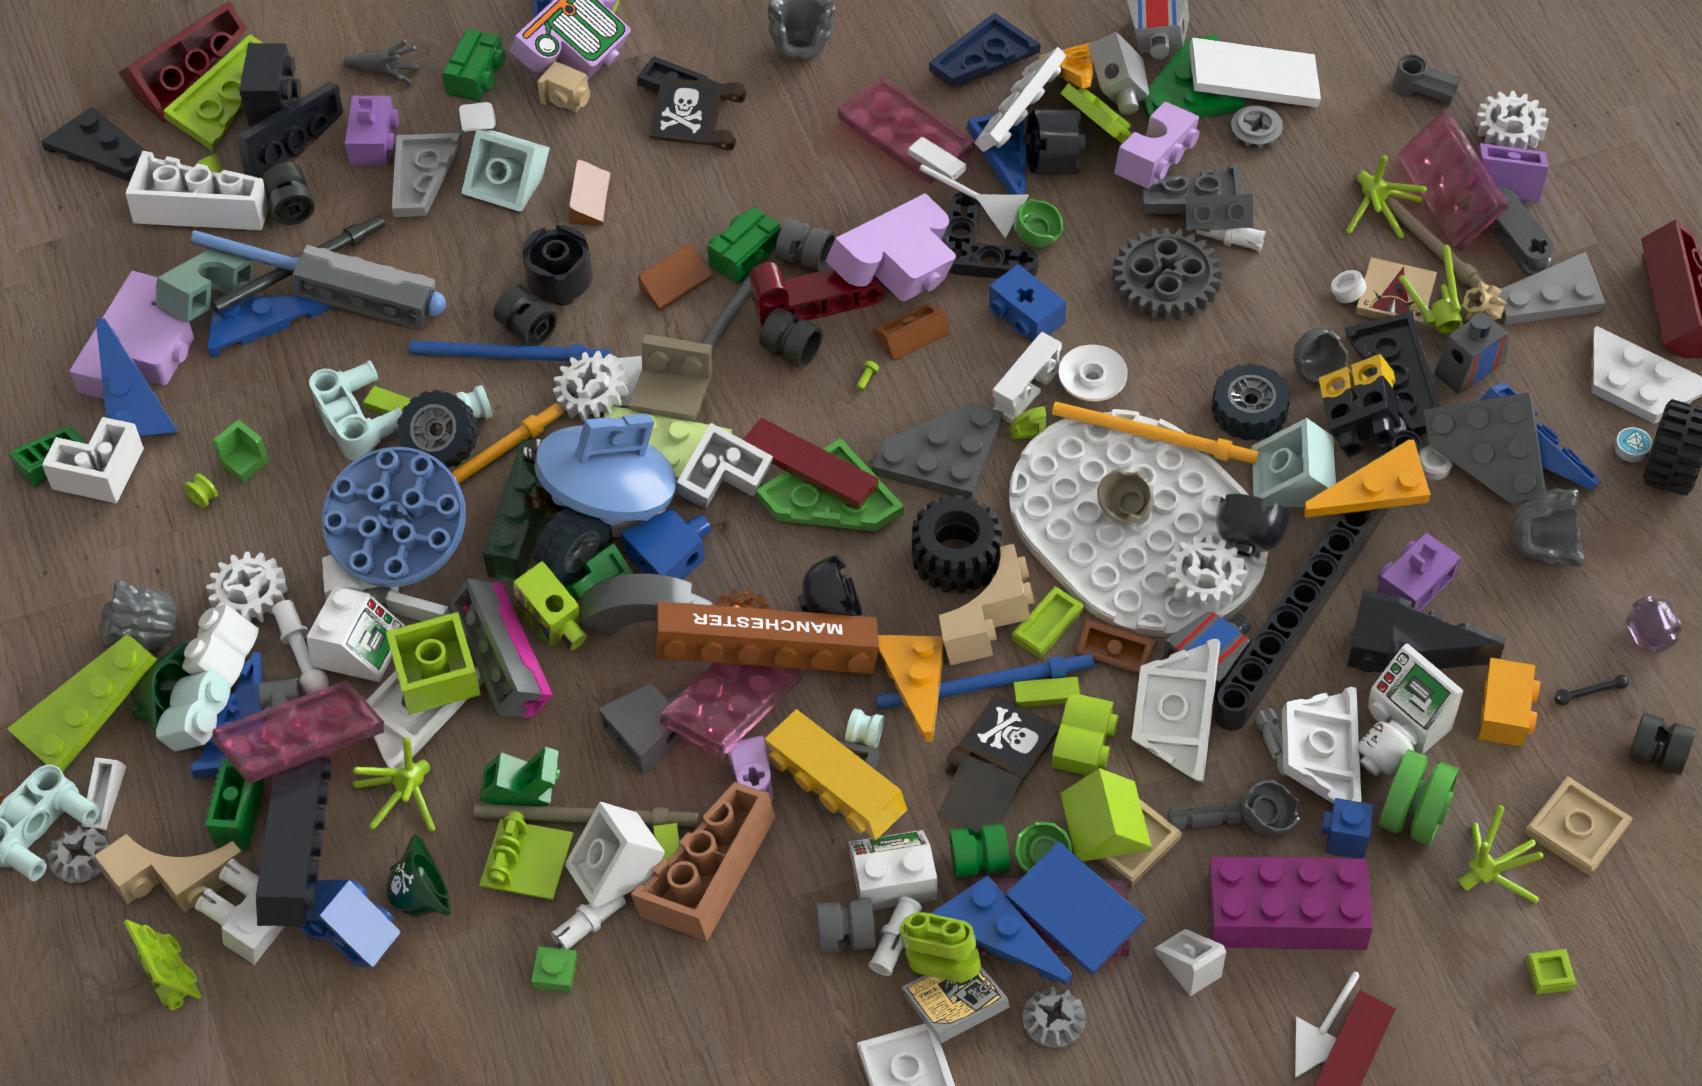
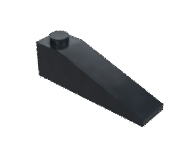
M1363 590L1353 632L1348 666L1358 668L1364 672L1375 671L1383 673L1406 643L1437 669L1488 665L1490 658L1501 659L1506 638L1468 623L1451 624L1442 620V613L1431 610L1428 614L1411 608V601L1404 598Z

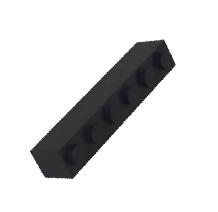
M279 741L256 891L257 926L305 927L307 910H315L316 888L311 887V883H318L319 860H314V857H321L322 833L317 832L325 830L326 810L321 808V805H328L329 783L324 782V780H331L332 758H325L324 742Z

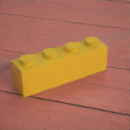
M796 709L765 738L770 752L768 755L770 762L779 771L784 772L787 770L794 775V780L804 791L810 792L812 790L818 794L820 801L832 813L839 811L843 814L847 823L857 833L862 834L865 832L874 840H877L908 810L901 789Z

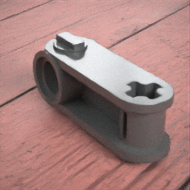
M1494 188L1487 193L1486 198L1477 202V211L1483 224L1495 235L1526 275L1531 276L1552 266L1550 258L1553 253L1552 240L1521 203L1512 188Z

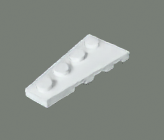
M1059 47L1024 69L1022 72L1024 77L1015 82L1010 90L1012 94L1002 101L998 107L1001 112H998L990 119L975 141V144L983 152L994 145L997 148L1001 147L1010 138L1011 133L1009 129L1013 125L1017 126L1027 116L1028 111L1026 108L1029 104H1034L1045 93V90L1042 88L1045 83H1050L1060 74L1062 69L1059 65L1067 55Z

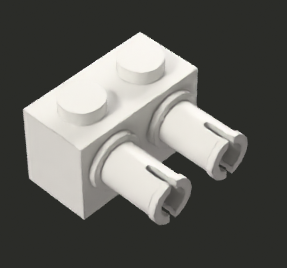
M233 858L227 863L230 866L229 869L226 866L222 869L219 880L226 882L246 896L244 901L234 906L208 888L203 893L206 897L200 896L195 909L222 926L223 945L255 965L285 926H257L256 891L259 876Z

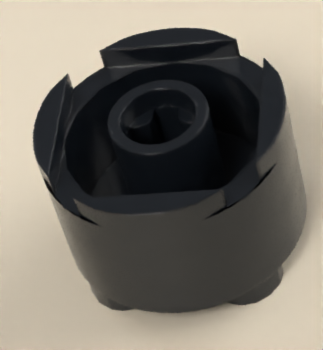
M1078 108L1030 111L1026 134H1031L1030 144H1026V154L1031 173L1039 175L1079 173L1080 162L1078 155L1085 152L1086 142L1085 135L1079 134L1081 116Z
M556 225V229L547 231L544 227L534 231L524 242L523 263L527 286L537 297L566 306L588 289L593 279L590 250L585 236L579 230L567 225Z

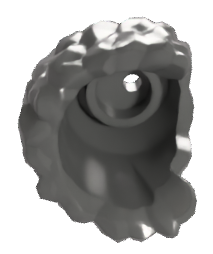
M769 0V33L773 38L777 52L787 61L808 62L818 57L832 34L834 17L836 15L834 3L827 0Z
M1576 488L1570 490L1552 489L1547 493L1537 495L1514 511L1510 520L1511 541L1522 556L1539 560L1550 566L1568 567L1571 565L1581 567L1583 565L1584 553L1582 552V539L1578 521V490Z
M117 580L114 583L112 601L106 603L101 611L102 619L99 631L102 634L100 637L102 646L110 648L127 634L148 652L160 651L170 641L176 625L177 606L174 599L165 591L149 587L139 588L122 580Z

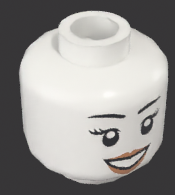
M1394 720L1390 723L1377 722L1358 744V750L1363 756L1360 764L1375 777L1380 772L1386 776H1395L1408 749L1415 751L1411 744L1414 741L1413 736Z

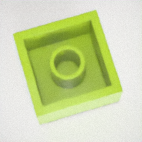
M458 612L386 631L409 715L481 695Z

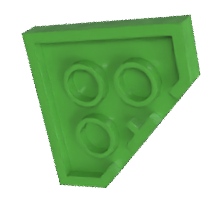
M841 438L823 448V450L877 477ZM788 472L782 473L756 489V498L777 521L876 532L904 514V505L879 478V486L860 509L841 501Z

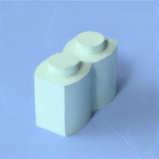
M213 670L181 678L171 693L170 707L164 711L158 721L156 738L175 752L206 744L215 731L217 714L224 709L228 702L230 683Z

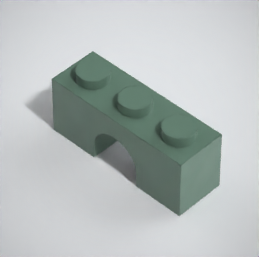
M210 248L157 277L156 306L185 322H189L210 310L211 290H218L227 294L254 280L255 261Z

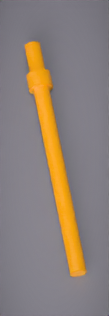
M1056 401L1052 410V415L1213 454L1215 459L1227 462L1228 459L1256 465L1259 451L1232 445L1233 441L1218 438V441Z
M554 403L537 416L532 414L521 421L519 428L451 472L458 484L527 438L533 439L544 432L543 427L563 415V409L558 403Z

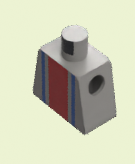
M1127 0L1130 26L1138 52H1150L1152 57L1163 59L1168 56L1169 50L1181 49L1184 46L1190 18L1188 0Z

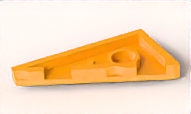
M1093 42L1063 49L1062 51L1067 56L1059 65L1062 71L1058 77L1082 89L1090 87L1095 68L1088 45Z
M1414 439L1404 442L1306 501L1304 505L1305 518L1428 503L1430 491Z
M878 635V653H880L885 662L889 677L895 681V688L905 707H908L911 711L919 734L924 736L926 742H933L945 649L943 637Z

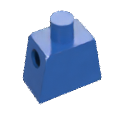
M667 510L648 521L641 522L621 533L623 551L643 574L665 575L684 580L702 563L704 551L701 538L710 533L712 529L702 514H698L688 522H685L674 510Z

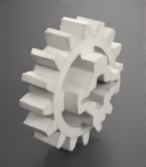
M1511 91L1509 97H1505L1502 92H1498L1497 99L1488 96L1486 103L1480 104L1475 126L1479 127L1477 134L1478 136H1486L1485 144L1494 142L1497 146L1527 149V145L1535 149L1538 141H1543L1549 121V118L1545 117L1546 109H1537L1538 100L1527 101L1528 94H1524L1519 98L1516 97L1515 91Z
M596 351L594 357L591 358L584 352L582 360L579 361L573 357L570 358L571 366L569 368L566 366L560 367L563 376L554 377L557 387L553 388V392L558 404L563 411L567 410L571 418L579 413L582 421L587 419L590 414H593L594 418H600V412L602 411L609 415L612 414L611 406L613 404L621 406L623 402L620 396L628 395L626 384L629 383L622 363L620 361L615 362L612 354L607 355L603 359L600 351Z
M1195 536L1190 546L1183 541L1180 542L1179 552L1172 550L1170 562H1167V586L1175 587V598L1185 596V605L1188 607L1194 601L1199 602L1200 610H1204L1206 603H1211L1215 610L1219 609L1221 600L1231 604L1233 594H1241L1242 584H1244L1246 571L1243 570L1244 558H1236L1238 549L1236 547L1229 550L1225 549L1226 540L1223 539L1218 544H1214L1212 536H1207L1206 542L1202 543ZM1184 565L1187 567L1186 575L1182 573ZM1226 570H1228L1230 576L1228 580L1225 579Z
M249 551L245 552L243 559L240 560L235 555H231L232 563L227 565L220 562L218 566L221 572L210 574L212 584L207 585V591L210 596L208 598L211 606L215 608L226 604L249 622L254 617H257L260 622H264L263 614L268 612L274 615L272 607L275 603L284 601L283 593L288 592L282 567L278 568L274 558L266 562L264 553L261 552L255 559L251 558Z

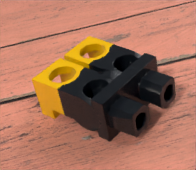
M1381 354L1352 364V372L1348 367H1344L1319 377L1328 419V429L1339 442L1341 449L1349 457L1361 453L1364 449L1362 441L1372 437L1376 444L1382 445L1393 441L1395 438L1394 429L1401 426L1400 417L1397 415L1398 407L1393 390V384L1395 383L1394 371ZM1369 368H1377V374L1367 378L1363 374ZM1336 381H1345V386L1334 390L1331 386Z

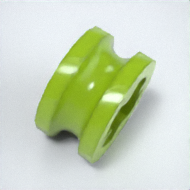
M196 473L193 476L192 483L186 482L183 485L189 498L201 508H206L209 505L208 500H215L219 495L215 486L200 473Z

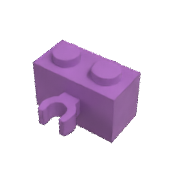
M352 96L345 137V148L350 165L388 166L390 152H395L396 138L393 130L399 127L398 109H393L391 96Z
M1480 143L1471 177L1474 194H1479L1486 198L1487 193L1494 188L1510 187L1515 191L1521 203L1529 201L1540 202L1549 168L1546 152Z
M1426 532L1417 542L1414 540L1410 541L1394 564L1389 562L1384 566L1378 575L1380 584L1377 593L1411 601V608L1421 612L1456 577L1461 557Z

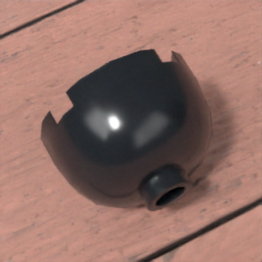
M1226 494L1225 499L1221 496L1219 500L1216 526L1222 539L1226 540L1227 544L1238 549V555L1254 557L1255 552H1267L1277 546L1283 539L1291 515L1289 510L1275 502L1273 509L1262 504L1263 498L1244 494Z
M839 555L822 559L813 564L806 572L802 582L803 594L798 595L802 612L850 616L862 614L860 600L852 578H847L840 571L846 568V565Z

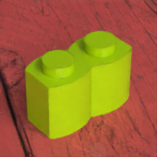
M1072 692L1069 693L1052 754V768L1088 776L1099 767L1106 768L1110 746H1105L1104 744L1107 735L1114 737L1119 716L1112 714L1113 702Z

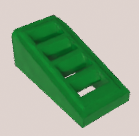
M71 425L20 446L9 453L14 468L34 488L48 479L42 467L45 460L43 456L49 452L56 437L66 440L70 438L72 441L89 444Z

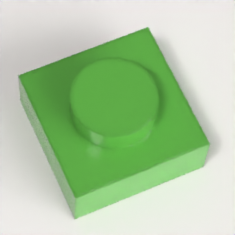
M538 946L531 980L533 989L571 992L578 960L577 950Z

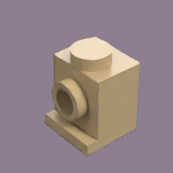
M554 61L537 81L540 102L544 105H547L550 101L560 108H566L576 113L580 107H584L590 98L587 74L557 61Z

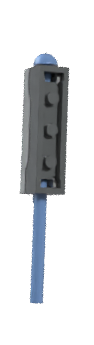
M196 230L191 235V243L293 271L294 296L419 330L423 329L428 316H439L446 308L444 296L440 292L435 291V279L428 278L422 274L409 273L395 269L392 266L376 264L359 257H351L332 252L326 248H317L306 245L301 257L293 258Z

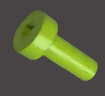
M867 360L863 365L864 372L856 385V388L860 391L864 390L871 375H876L879 370V366L873 361Z

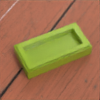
M1055 586L1030 613L1031 619L1023 621L1011 635V641L1041 659L1084 612V604Z

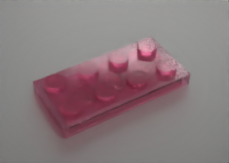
M883 75L838 108V118L930 185L937 179L920 171V166L923 164L908 155V148L918 139L924 137L960 161L975 150L974 139Z
M1442 109L1397 153L1415 185L1427 188L1426 192L1421 194L1452 246L1462 251L1509 207L1456 120L1446 110Z
M713 663L661 712L660 724L722 758L803 679L804 669Z
M346 680L212 730L214 743L249 784L384 733V720Z

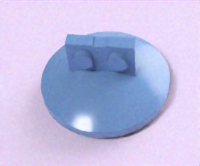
M649 414L627 415L621 418L585 419L583 426L563 428L548 435L540 443L535 458L534 467L537 478L542 486L552 495L554 503L560 506H568L573 510L592 517L600 518L602 522L610 525L618 524L620 521L650 520L652 516L660 513L670 504L676 488V475L672 465L659 450L649 444L654 421Z
M407 447L382 448L367 453L350 463L331 485L322 510L323 536L333 558L354 578L379 587L410 585L438 571L457 549L466 522L464 496L450 470L430 454Z

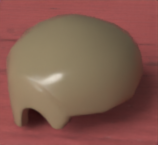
M1115 469L1101 479L1097 488L1098 503L1108 518L1119 524H1136L1144 520L1150 514L1155 502L1152 486L1139 472L1132 473Z

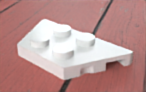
M1598 326L1594 328L1591 342L1593 343V355L1591 358V370L1593 371L1591 379L1592 394L1653 424L1661 420L1665 405L1671 399L1691 404V401L1702 396L1701 376Z
M1219 639L1206 641L1207 644L1188 651H1179L1171 654L1165 660H1155L1140 667L1132 740L1198 783H1204L1220 650Z
M476 666L475 672L480 687L484 681ZM395 671L362 704L360 709L387 768H400L405 765L403 739L405 737L410 738L413 758L468 699L409 715L397 671Z
M1345 688L1343 693L1329 697L1327 693L1315 695L1309 700L1298 699L1287 702L1282 709L1283 773L1333 804L1335 798L1361 802L1356 688Z

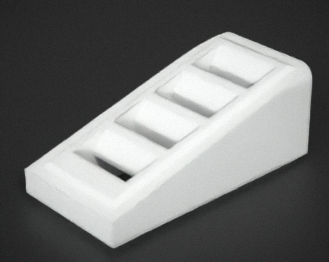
M489 102L467 104L459 108L462 131L464 130V132L492 129L496 125L494 110Z

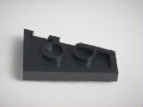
M92 106L41 141L43 149L48 152L54 153L59 151L67 154L70 160L75 162L80 160L94 164L97 170L127 181L131 180L142 151H146Z

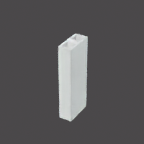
M924 137L918 139L908 148L909 156L954 181L966 171L965 163Z
M389 591L385 598L389 612L412 619L426 621L449 614L448 606Z

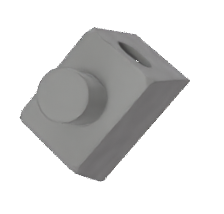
M1114 32L1089 44L1088 47L1102 92L1119 107L1121 114L1131 115L1138 111V102L1149 95L1144 60L1117 32Z

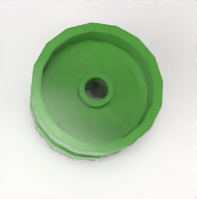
M1408 749L1390 788L1378 827L1398 834L1404 829L1410 814L1414 815L1410 828L1411 840L1430 847L1439 825L1442 826L1453 800V789L1458 777L1459 768L1440 762L1433 768L1428 782L1424 781L1423 779L1428 767L1427 756Z

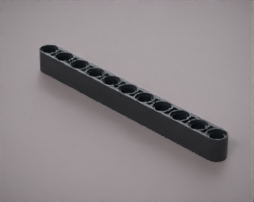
M1412 431L1395 432L1394 440L1386 443L1376 459L1414 439L1418 455H1420L1422 441ZM1390 508L1338 514L1219 689L1214 715L1215 721L1220 727L1232 731L1241 729L1247 723ZM1281 626H1286L1291 629L1282 628ZM1264 652H1269L1273 655L1264 654ZM1246 679H1253L1255 682H1250ZM1228 705H1234L1238 708H1229Z

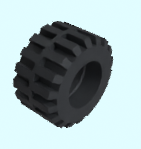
M1671 399L1665 405L1646 463L1643 479L1644 484L1687 496L1693 490L1702 466V407Z
M955 495V499H948V496L940 498L939 503L934 501L928 503L927 510L921 509L917 514V520H914L912 525V559L914 569L918 570V576L923 581L929 579V586L934 589L937 586H941L942 592L950 593L951 589H957L958 593H965L966 588L969 587L974 591L980 588V582L987 584L992 579V573L996 574L1001 556L1002 529L1001 524H998L997 515L990 513V507L985 503L978 505V499L970 497L969 500H963V495ZM951 539H961L972 545L963 549H951L941 545V543Z

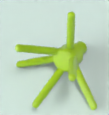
M1383 155L1374 176L1363 171L1357 177V181L1363 186L1362 192L1366 196L1346 229V233L1351 234L1369 203L1372 201L1375 211L1379 213L1382 210L1398 238H1403L1404 233L1384 200L1390 195L1421 203L1423 201L1422 197L1402 191L1424 193L1427 188L1419 185L1385 182L1382 179L1388 157Z
M405 737L403 739L405 765L402 767H355L353 769V773L358 775L383 776L354 781L352 784L353 788L393 783L397 789L369 824L371 830H374L401 796L403 802H408L411 793H413L427 829L430 832L435 830L431 815L418 787L423 783L424 775L430 772V765L426 760H420L416 764L413 763L410 738Z
M1499 805L1496 808L1484 842L1481 841L1478 823L1474 822L1471 824L1476 857L1469 862L1472 868L1461 876L1458 881L1468 892L1481 880L1486 884L1493 880L1521 897L1537 903L1539 898L1536 895L1499 875L1502 871L1542 859V852L1515 858L1534 847L1536 841L1531 839L1495 860L1489 854L1505 809L1503 805Z

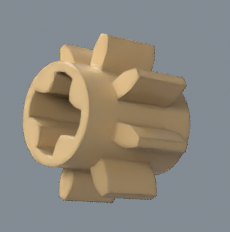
M1479 282L1478 287L1466 291L1467 293L1461 307L1469 311L1466 316L1467 320L1470 321L1476 313H1485L1493 320L1501 319L1504 305L1507 302L1499 297L1502 292L1500 288Z

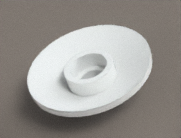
M1101 345L1076 347L1063 357L1059 365V380L1063 388L1072 396L1085 401L1110 399L1123 389L1127 381L1128 371L1123 358L1114 350Z

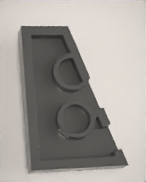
M1239 163L1229 164L1228 170L1214 173L1212 168L1201 170L1200 176L1185 178L1177 175L1163 178L1162 180L1158 179L1149 189L1142 186L1143 214H1185L1186 196L1242 194Z

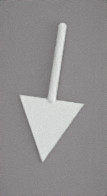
M1358 972L1351 974L1320 1029L1296 1017L1295 1079L1326 1061L1336 1039L1328 1034L1327 1031L1359 978Z

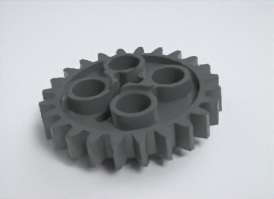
M1165 227L1163 234L1159 235L1153 228L1151 229L1150 237L1140 232L1138 234V242L1129 238L1127 247L1121 246L1119 248V256L1114 258L1112 272L1114 290H1120V300L1128 299V309L1139 306L1140 316L1149 311L1152 312V320H1155L1159 314H1163L1166 322H1169L1173 314L1182 321L1184 312L1195 317L1197 307L1204 311L1207 310V303L1214 302L1216 293L1220 291L1222 269L1219 268L1220 258H1214V248L1205 250V240L1195 243L1194 233L1190 234L1187 238L1182 237V229H1179L1175 235H1171L1169 228Z

